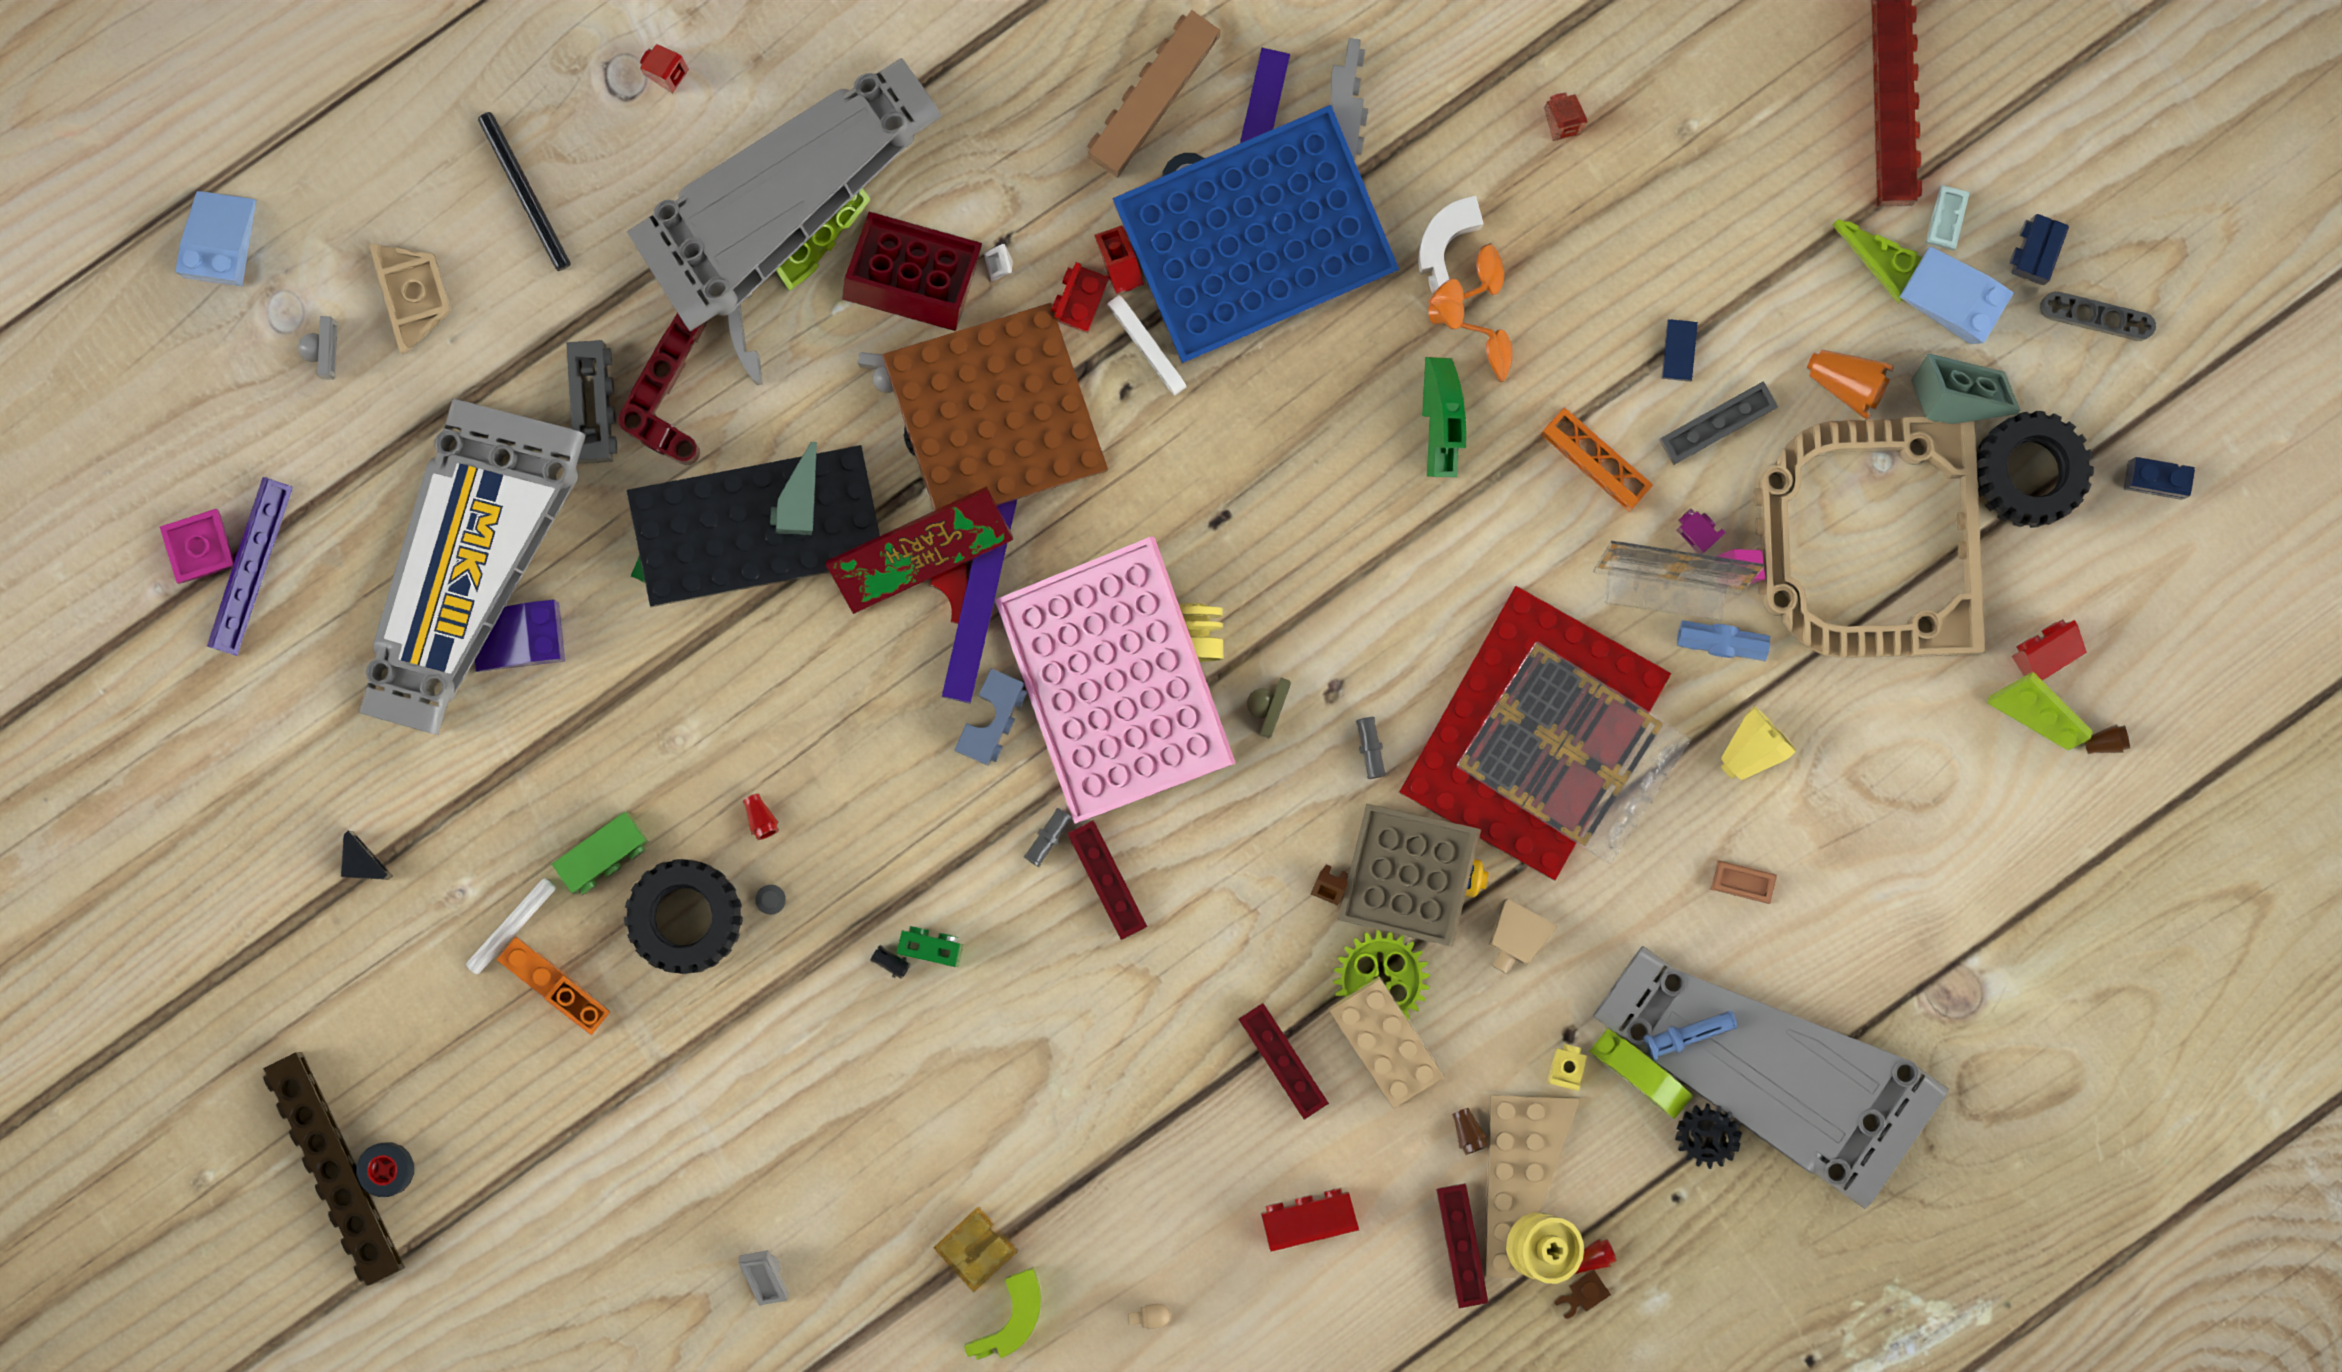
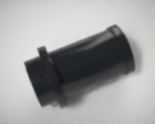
M882 945L878 946L870 959L871 962L892 973L893 978L898 977L902 979L911 965L907 962L906 957L900 958Z

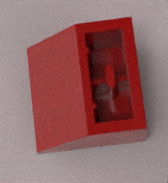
M2064 619L2043 629L2041 631L2044 635L2040 638L2036 635L2016 646L2019 652L2011 657L2024 676L2034 672L2043 681L2086 654L2087 651L2076 621L2072 620L2065 623Z

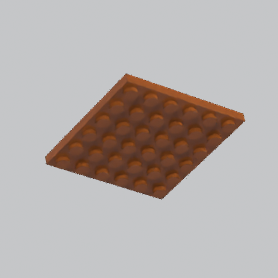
M1051 303L882 355L934 511L986 486L996 505L999 506L1108 470L1058 321L1054 318L1055 313L1051 311Z

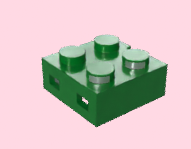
M910 926L909 932L901 931L896 954L959 967L964 944L957 943V936L939 933L938 938L928 936L929 930ZM911 942L919 943L918 951L910 949ZM942 949L950 950L949 958L940 956Z

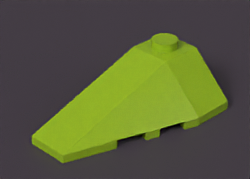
M863 188L775 271L789 291L816 271L819 267L818 261L827 250L831 251L836 245L834 241L844 228H849L870 202V198Z

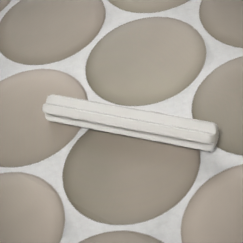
M543 878L466 963L469 970L474 974H480L556 889L550 880Z

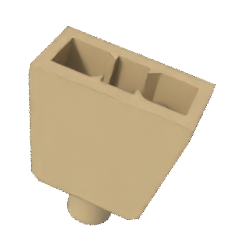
M1508 898L1505 899L1489 945L1500 950L1492 966L1508 974L1515 960L1528 965L1558 926Z

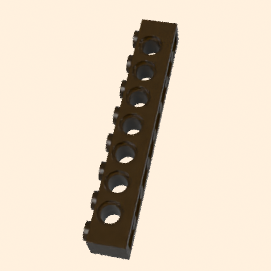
M295 1052L263 1068L266 1073L263 1076L264 1082L270 1092L274 1091L279 1102L276 1103L277 1110L283 1119H288L292 1128L289 1130L290 1137L296 1146L300 1145L305 1155L302 1157V1162L308 1173L313 1172L317 1180V1184H315L316 1192L322 1201L326 1200L331 1210L328 1211L329 1219L335 1228L339 1227L344 1237L341 1239L343 1249L347 1255L352 1254L355 1260L354 1271L361 1283L365 1281L366 1286H369L404 1269L405 1266L371 1195L360 1186L356 1176V1163L303 1052ZM291 1080H295L299 1085V1092L295 1097L290 1096L287 1092V1084ZM303 1107L309 1108L312 1112V1119L308 1124L303 1123L299 1117ZM316 1134H320L325 1139V1147L321 1151L316 1150L312 1144ZM329 1161L334 1162L338 1167V1174L334 1178L329 1177L325 1172L326 1164ZM342 1188L347 1189L351 1194V1201L348 1205H343L338 1199V1193ZM354 1216H359L364 1221V1228L361 1232H356L351 1227V1220ZM367 1243L373 1244L377 1249V1255L373 1260L368 1259L364 1254V1247Z

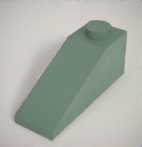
M810 442L779 496L777 507H771L770 525H776V533L812 535L817 442Z

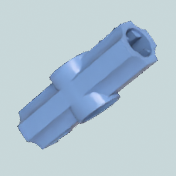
M1682 620L1678 630L1677 646L1708 651V654L1718 657L1734 658L1736 656L1765 662L1770 648V636L1740 631L1738 627L1713 624L1712 626Z

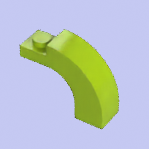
M1609 1028L1606 1029L1589 1051L1631 1083L1654 1105L1673 1119L1679 1115L1693 1097L1688 1090L1659 1065Z
M1034 1267L1005 1278L1012 1299L1011 1318L1001 1330L965 1343L964 1348L967 1357L975 1355L976 1360L992 1355V1349L997 1347L1001 1359L1016 1351L1029 1338L1038 1321L1042 1302L1040 1283Z

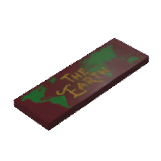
M986 486L827 560L826 567L852 613L855 614L1013 540V535Z

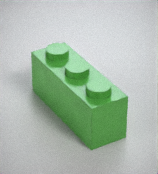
M624 812L551 865L572 894L580 892L584 895L597 886L595 880L605 874L608 878L620 870L622 867L619 863L628 857L633 860L646 851L644 846L649 841L628 812Z

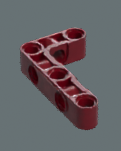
M677 312L636 381L628 400L619 414L618 422L620 427L629 436L637 439L648 448L680 464L691 465L699 459L700 448L690 436L658 418L655 414L666 394L669 395L686 365L685 359L695 342L698 343V339L707 324L706 321L692 331H689ZM662 363L669 364L670 371L666 376H656L655 371L658 365ZM631 415H639L641 417L640 425L634 429L627 428V419ZM684 443L691 444L693 447L692 453L687 457H680L678 455L679 447Z

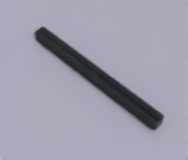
M491 112L482 114L478 117V121L555 269L562 271L568 268L571 262L494 115Z

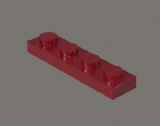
M1094 820L1067 833L1120 939L1123 940L1147 928L1148 926Z
M1261 1003L1238 1019L1304 1120L1329 1104L1264 1003Z
M1466 1183L1436 1188L1458 1308L1489 1303Z

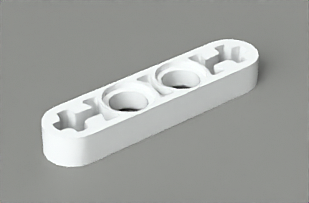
M1118 295L1109 301L1107 305L1170 392L1175 396L1187 388L1181 376L1125 300Z

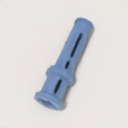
M1729 1010L1679 1029L1671 1026L1668 1027L1666 1032L1654 1036L1645 1035L1644 1041L1652 1061H1656L1661 1055L1673 1051L1677 1053L1682 1052L1686 1045L1737 1029V1022L1733 1012Z

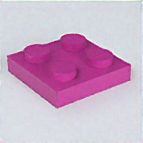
M218 509L160 526L176 583L182 584L233 567L235 560Z

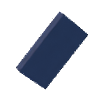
M1667 320L1661 379L1692 381L1698 322Z

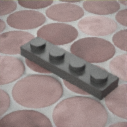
M1763 381L1661 437L1659 441L1672 464L1675 465L1777 409L1778 405Z

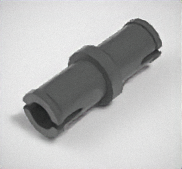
M1375 717L1358 719L1356 724L1362 745L1359 747V750L1364 755L1367 778L1384 777L1386 772L1381 754L1383 745L1378 740Z
M1056 808V811L1045 827L1038 830L1037 834L1039 836L1024 855V858L1035 866L1040 867L1051 848L1058 845L1059 836L1073 818L1060 808Z

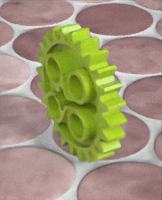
M1376 930L1375 938L1373 939L1365 932V941L1362 943L1357 938H1353L1356 947L1352 949L1344 946L1348 956H1338L1337 959L1343 963V966L1333 969L1341 974V978L1333 980V984L1341 985L1342 987L1335 992V995H1345L1347 997L1373 981V978L1379 975L1377 953L1382 952L1383 972L1390 977L1384 984L1389 991L1393 985L1401 984L1406 990L1405 996L1396 1002L1409 1020L1410 1016L1407 1010L1411 1008L1418 1012L1419 1008L1415 1004L1416 1000H1426L1420 994V991L1430 989L1428 985L1422 983V979L1429 978L1430 974L1421 970L1428 965V962H1418L1417 960L1423 952L1421 950L1412 952L1413 941L1403 945L1404 936L1400 935L1395 941L1391 932L1387 933L1386 938H1382L1380 930ZM1394 954L1401 955L1404 961L1402 968L1397 971L1390 970L1387 965L1388 958ZM1368 956L1372 958L1374 966L1370 972L1362 973L1358 970L1357 962L1361 957Z

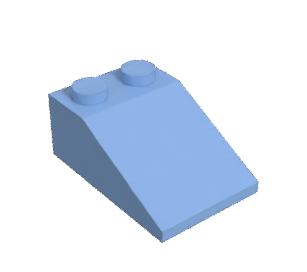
M197 191L180 242L175 272L184 279L242 287L256 199Z
M1931 246L1914 271L1900 298L1967 343L1980 344L1986 341L2014 292L1992 277Z

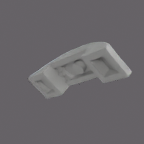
M740 304L735 311L728 314L731 338L742 365L757 385H761L763 380L760 357L757 351L747 352Z

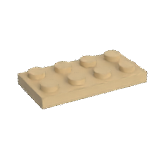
M1380 976L1329 1008L1330 1013L1393 1109L1444 1078V1074Z

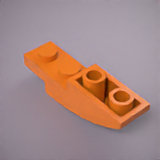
M516 935L496 958L499 963L537 991L547 1002L590 1035L596 1031L610 1013L604 1005L577 982Z

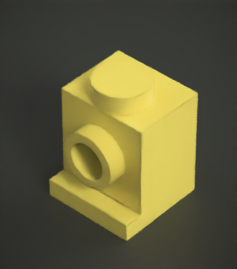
M1564 1044L1563 1050L1555 1048L1547 1083L1579 1091L1587 1058L1586 1055L1580 1054L1582 1048ZM1567 1061H1571L1574 1064V1070L1570 1073H1567L1563 1068L1564 1063Z

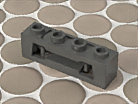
M603 340L566 342L571 428L584 433L583 429H585L587 443H583L577 464L613 462V454H617V438L611 434V424L616 423L614 406L610 407L609 395H614L613 378L608 377L607 366L612 365L611 348H606ZM579 361H582L581 373L584 376H593L596 424L600 427L601 441H598L599 432L596 431V428L587 429L585 381L580 377ZM593 362H596L597 375H595Z

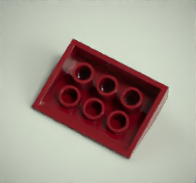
M869 211L844 277L842 300L956 331L967 300L982 243Z

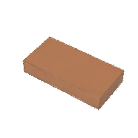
M1717 861L1711 890L1770 904L1777 875Z

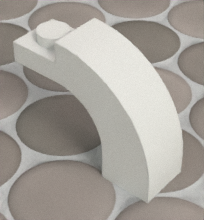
M1476 196L1455 201L1443 208L1431 220L1424 233L1419 249L1418 265L1420 275L1432 272V275L1428 276L1432 294L1444 282L1449 280L1444 261V251L1448 243L1461 234L1482 229L1483 220Z

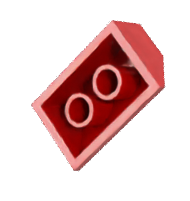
M1342 1188L1325 1191V1197L1313 1200L1312 1195L1296 1198V1204L1284 1207L1283 1202L1265 1206L1266 1212H1262L1261 1217L1270 1252L1359 1231L1349 1192L1342 1193Z

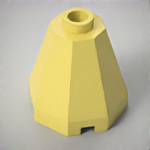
M1754 706L1744 716L1721 756L1724 762L1721 768L1731 779L1737 776L1740 780H1743L1787 760L1796 752V749L1779 729H1776L1771 720Z

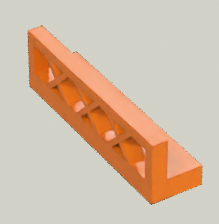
M1565 407L1540 434L1628 512L1638 504L1653 486L1649 480ZM1563 417L1573 424L1574 436H1567L1556 427ZM1578 429L1585 435L1578 436ZM1590 439L1596 444V456H1590L1580 448L1579 440ZM1600 448H1601L1607 455H1601V453H1600ZM1601 459H1613L1618 463L1619 475H1611L1601 466ZM1623 468L1629 473L1628 475H1623ZM1635 478L1644 487L1635 496L1624 486L1623 479Z

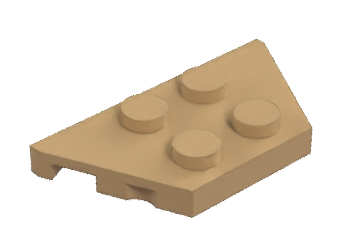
M373 243L369 247L399 351L402 355L407 354L452 312L437 259L431 253L413 252L408 249L384 247Z

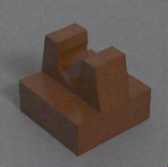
M1326 864L1316 879L1311 895L1338 906L1348 884V873L1342 871L1340 877L1331 875L1330 870L1332 866Z

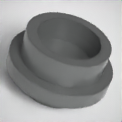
M766 885L757 892L756 905L761 912L773 915L779 913L784 908L786 896L780 887Z

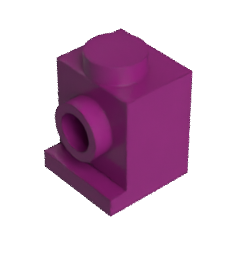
M1692 508L1678 520L1682 525L1676 529L1699 556L1705 553L1725 534L1723 529L1716 532L1714 521L1706 513L1701 515L1698 511L1694 512Z

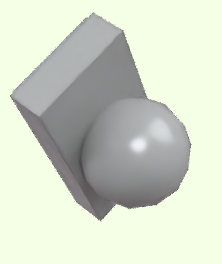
M320 316L319 334H306L300 339L298 345L299 354L303 359L309 362L318 361L317 375L323 380H334L338 322L331 316Z
M865 352L859 353V367L875 370L872 376L874 386L884 393L893 392L882 355Z
M766 1250L739 1256L738 1263L759 1306L787 1301L789 1293L779 1274L781 1270L780 1262L774 1255Z

